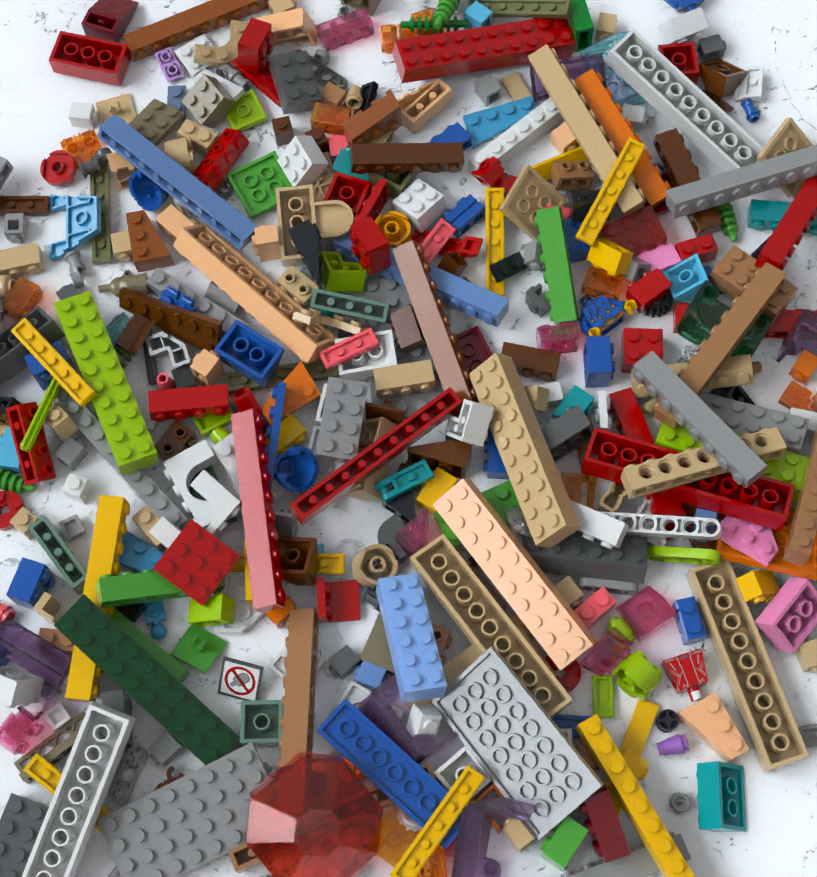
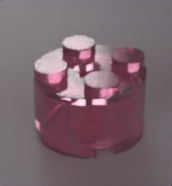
M23 706L17 708L19 712L16 715L12 712L0 726V745L14 756L20 753L22 755L25 754L31 746L29 741L32 737H38L44 729L41 725L42 721Z

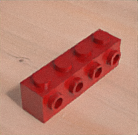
M226 128L192 175L196 176L199 181L215 192L250 142L240 130Z
M227 384L148 391L151 421L163 422L166 419L183 420L187 417L204 418L209 415L224 416L230 414Z
M37 402L23 403L6 408L25 486L56 478L43 426L31 451L25 452L20 449L22 440L38 410Z

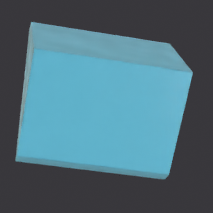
M697 253L663 271L664 276L672 284L670 291L674 300L700 302L710 281Z

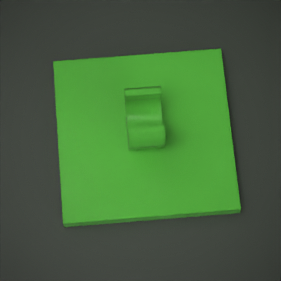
M191 624L170 655L206 674L227 645V641Z

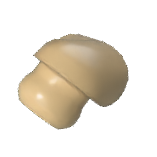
M651 396L650 401L640 405L642 414L649 415L655 412L653 408L658 401L656 397L653 398Z

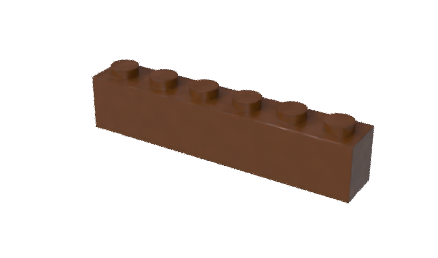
M677 128L656 134L653 145L673 188L701 180L698 167L693 164L691 152L689 149H686L682 134H679ZM714 207L686 215L696 237L717 232L722 223L719 213H716Z
M462 142L351 144L349 152L351 173L383 174L388 172H394L395 174L403 172L415 174L421 172L457 173L462 171L465 163Z

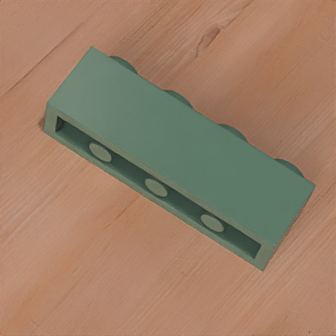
M314 288L310 307L388 324L392 305Z
M44 515L31 524L28 529L70 587L79 595L84 590L87 572Z

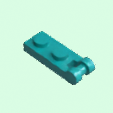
M423 459L377 482L375 487L377 491L381 492L383 502L388 503L403 493L433 479L434 475L426 460ZM392 484L394 489L389 491L387 487Z

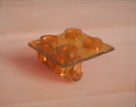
M88 129L89 131L82 134L78 133V136L74 134L73 137L63 138V141L60 142L62 149L75 158L77 170L80 169L78 166L79 162L84 163L91 160L96 152L101 149L95 130Z

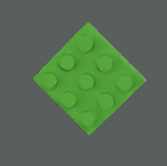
M275 151L226 175L251 220L277 208L275 188L292 186L277 161L279 157Z

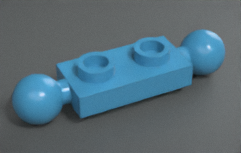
M163 601L143 603L147 606L143 612L146 625L153 624L150 631L151 636L156 640L163 639L167 634L166 627L161 624V622L167 620Z

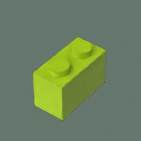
M215 593V596H210L203 606L194 599H190L188 623L198 627L233 624L235 599L227 597L226 593Z

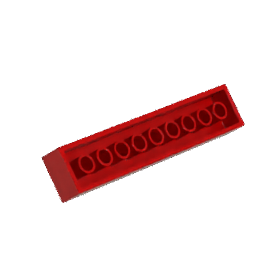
M538 18L395 40L392 55L401 82L408 83L530 63L528 56L546 44L550 49L554 48L559 59L571 57L576 41L567 19Z
M595 427L583 460L581 473L623 485L620 477L623 468L626 466L641 464L649 459H660L670 453L678 454L682 452ZM727 472L652 494L782 532L788 517L795 485L761 476L749 487L745 488L742 484H737L732 474Z

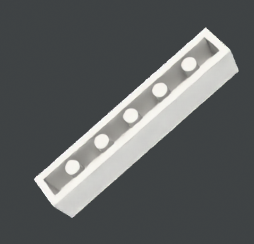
M551 97L468 159V171L470 173L477 171L480 163L486 158L490 159L492 156L501 161L500 165L503 166L562 121V115Z

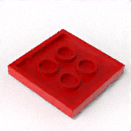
M190 519L153 569L203 606L241 556L193 519Z

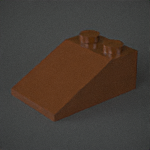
M448 440L408 447L407 458L415 463L425 459L431 471H435L439 467L456 478H466L472 457V445L460 440Z

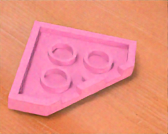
M726 516L721 521L720 525L723 533L719 539L766 567L777 555L779 549L771 528Z

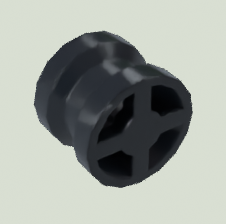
M670 709L661 711L656 718V726L663 733L672 732L679 723L678 715Z

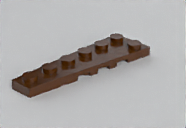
M127 288L119 290L120 308L132 314L138 312L148 320L155 319L156 327L200 350L214 351L222 339V321Z

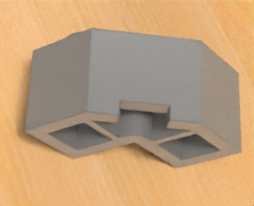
M159 332L145 339L150 356L159 358L169 354L172 366L175 369L187 364L191 366L196 356L193 345L170 333Z

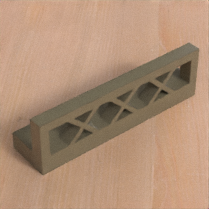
M84 711L14 762V765L20 772L18 775L23 782L29 784L35 779L23 771L24 768L21 764L28 759H32L34 754H41V750L45 746L53 747L51 751L43 756L53 765L71 753L79 730L75 731L76 723L85 717L86 713ZM61 734H70V736L67 739L58 744V739Z

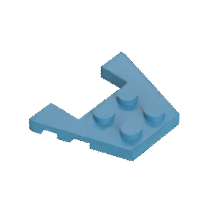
M50 195V210L52 212L66 209V239L49 244L50 260L53 262L57 261L68 252L73 251L101 233L100 198L97 196L77 195V197Z

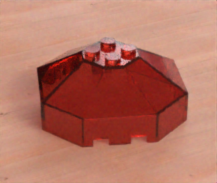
M298 752L287 764L278 768L259 787H255L250 792L245 842L273 877H351L379 852L383 808L343 756Z

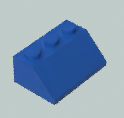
M238 320L233 323L214 349V352L220 356L221 362L263 388L266 387L276 373L285 351L281 346Z

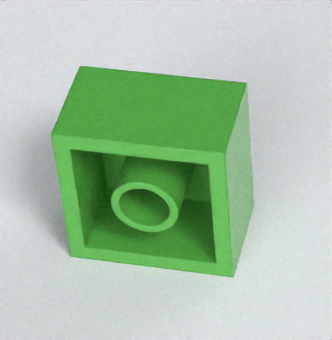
M569 816L551 830L555 834L552 838L547 836L539 848L543 851L540 856L560 871H563L589 831Z

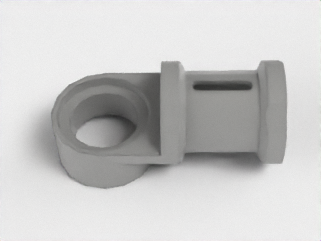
M224 64L216 69L217 75L244 88L245 92L251 88L252 81L244 78L240 71L233 70L229 65Z
M73 250L68 252L64 259L70 266L69 272L75 288L79 289L84 287L80 274L86 270V266L82 264L80 252Z

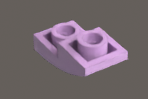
M171 47L154 53L168 83L184 77V73Z

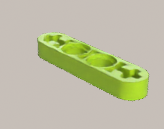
M647 546V559L655 562L719 565L721 553L712 549Z

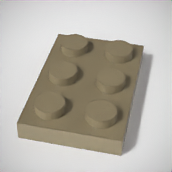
M154 98L128 125L139 131L142 136L153 142L157 147L185 117L184 112Z

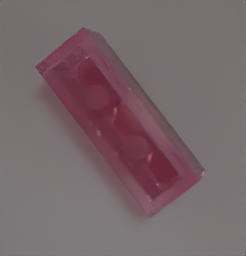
M365 7L316 25L319 41L323 49L327 51L335 50L346 44H352L354 41L368 38L374 34L373 22Z

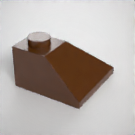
M719 58L698 64L700 76L706 90L712 93L714 97L720 99L732 95L748 73V71Z
M279 537L277 547L281 554L279 563L280 569L283 572V580L294 585L314 586L319 570L317 539Z

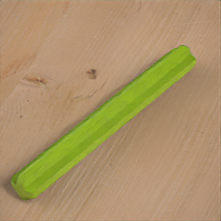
M54 377L22 440L20 449L25 452L31 451L61 388V385Z

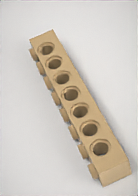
M766 427L755 433H744L739 437L763 462L782 458L787 448L777 427L770 429ZM702 446L696 449L689 448L678 454L670 453L656 460L649 459L641 464H630L623 468L620 479L629 499H633L729 471L721 468L717 459L713 455H709Z

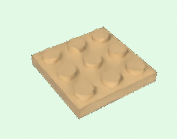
M792 117L785 118L756 158L761 162L813 146V144ZM806 179L780 186V188L788 198L794 197Z
M528 164L522 169L499 210L526 235L535 240L537 235H540L539 228H536L534 217L537 216L536 210L545 209L547 204L564 207L567 199Z

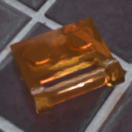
M562 472L561 479L569 499L581 504L582 482L587 483L586 507L596 510L594 508L595 484H597L598 477L588 474Z

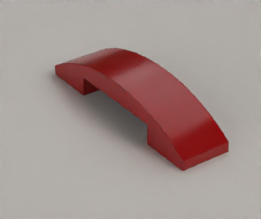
M414 229L411 240L421 244L431 231L425 230L423 233H420ZM465 236L464 239L449 238L437 256L444 257L446 253L457 252L463 259L478 257L484 240L483 238Z

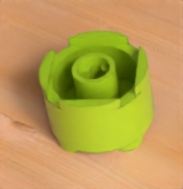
M637 651L636 653H629L612 671V676L616 674L618 679L615 682L627 695L632 698L635 696L640 697L638 701H644L661 683L663 673L660 668L647 661L644 653Z

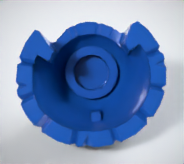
M136 170L131 174L128 183L129 190L137 204L146 211L159 209L166 202L170 194L140 170Z
M291 447L276 457L274 478L284 489L290 492L301 493L310 489V486H313L317 479L316 475L319 473L317 457L307 447Z

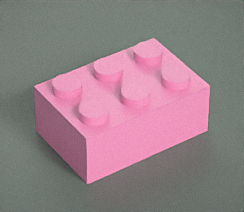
M790 576L755 621L776 650L794 654L817 624V591L808 579Z

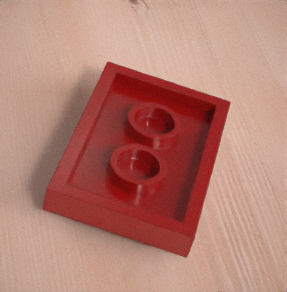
M380 178L378 183L372 186L371 195L368 199L364 200L360 214L357 213L355 215L353 224L369 216L375 221L388 201L386 180Z

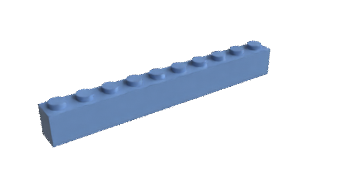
M114 114L99 125L98 138L234 246L242 250L252 241V235H255L254 228L258 227L253 221L246 218L238 209L232 207L224 198L218 196L210 187L204 185L196 176L185 170L181 164L171 159L167 153L157 148L153 142L147 140L139 131L128 125L125 120Z
M351 231L344 237L336 238L332 241L333 252H339L342 258L351 262H360L358 256L355 257L351 251L352 242L349 237ZM390 247L391 267L378 272V274L405 287L392 252L393 248ZM430 265L431 278L435 280L438 286L436 292L438 297L442 298L444 304L449 305L453 309H458L470 317L478 318L488 325L499 326L509 311V299Z

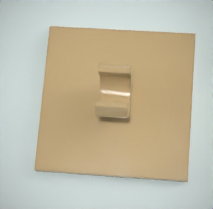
M130 93L95 102L101 124L114 114L125 120L127 124L136 117Z

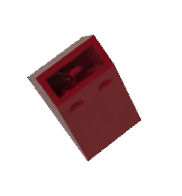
M98 0L88 9L81 23L85 35L120 43L139 3L132 0Z

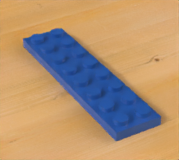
M346 698L316 730L421 828L424 827L448 793L442 785ZM465 807L439 845L446 850L475 815Z

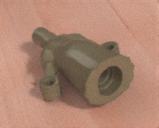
M126 270L121 277L114 278L110 284L98 285L99 293L111 291L116 297H119V290L122 288L142 294H150L146 283L149 277L146 272L132 276L131 271Z

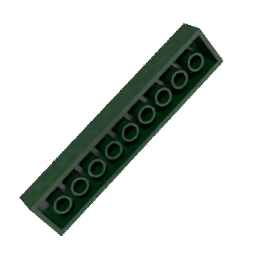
M85 594L54 624L65 637L205 765L225 756L240 739L231 728Z

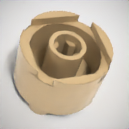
M190 136L165 141V153L175 162L181 164L185 170L193 174L197 166L196 162H194L195 152L194 148H191Z
M374 544L364 548L356 554L352 562L353 578L361 585L376 588L378 578L395 576L398 569V562L393 551L382 544Z

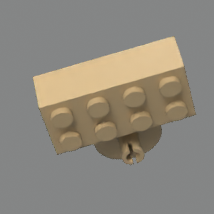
M313 184L275 188L281 260L284 267L305 265L291 239L289 229L309 219L311 224L315 223L322 237L321 240L341 238L351 231L350 225L353 224L354 216L351 208L345 202L340 200L316 202Z

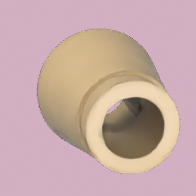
M353 85L350 88L345 99L347 107L351 110H358L363 105L361 88L358 85Z

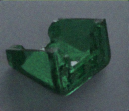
M707 280L704 281L677 326L678 334L698 347L704 339L708 340L711 336L710 332L714 325L721 323V317L724 312L731 309V307L717 300L720 294L719 289ZM762 313L731 356L751 354L752 357L774 318Z

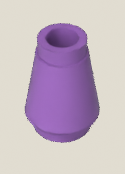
M678 733L656 743L660 756L685 754V752L689 751L685 734L680 735Z

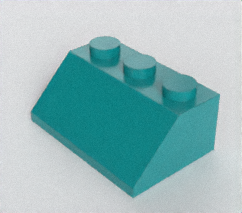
M720 761L697 763L699 830L747 832L743 766Z

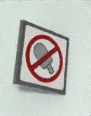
M224 656L218 693L244 701L258 700L264 667Z

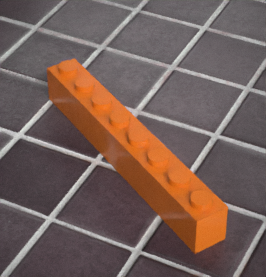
M590 69L574 79V82L578 87L579 93L584 96L589 110H592L595 114L599 126L603 127L608 140L613 143L619 156L629 137L641 143L642 140L638 134L634 135L631 131L633 126L628 118L624 120L621 115L623 110L618 102L614 104L612 101L613 94L608 87L604 88L602 85L604 80L600 73H595L593 69ZM646 149L643 151L631 174L636 181L637 187L643 192L650 208L653 209L666 200V190L671 189L667 181L663 182L661 179L662 172L657 165L653 166L650 161L652 156Z

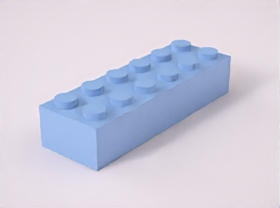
M419 573L378 578L376 594L402 703L444 697L447 683Z

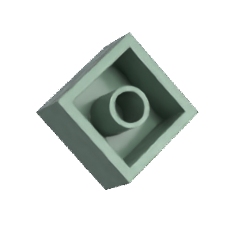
M281 700L241 701L240 744L242 746L254 742L256 747H279V738L282 737L280 719L284 713Z

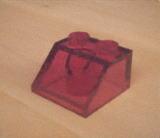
M564 322L559 325L550 326L545 324L536 327L537 348L561 354L577 352L580 333L575 323Z
M425 508L395 534L397 543L407 554L409 560L412 555L428 545L429 511Z
M649 585L638 592V595L632 596L615 608L619 615L635 631L634 635L639 642L669 623L676 615V612L667 600Z
M612 627L581 660L579 665L600 677H603L606 673L611 675L612 671L618 666L615 663L620 658L624 660L631 652L629 647L633 643L618 629Z

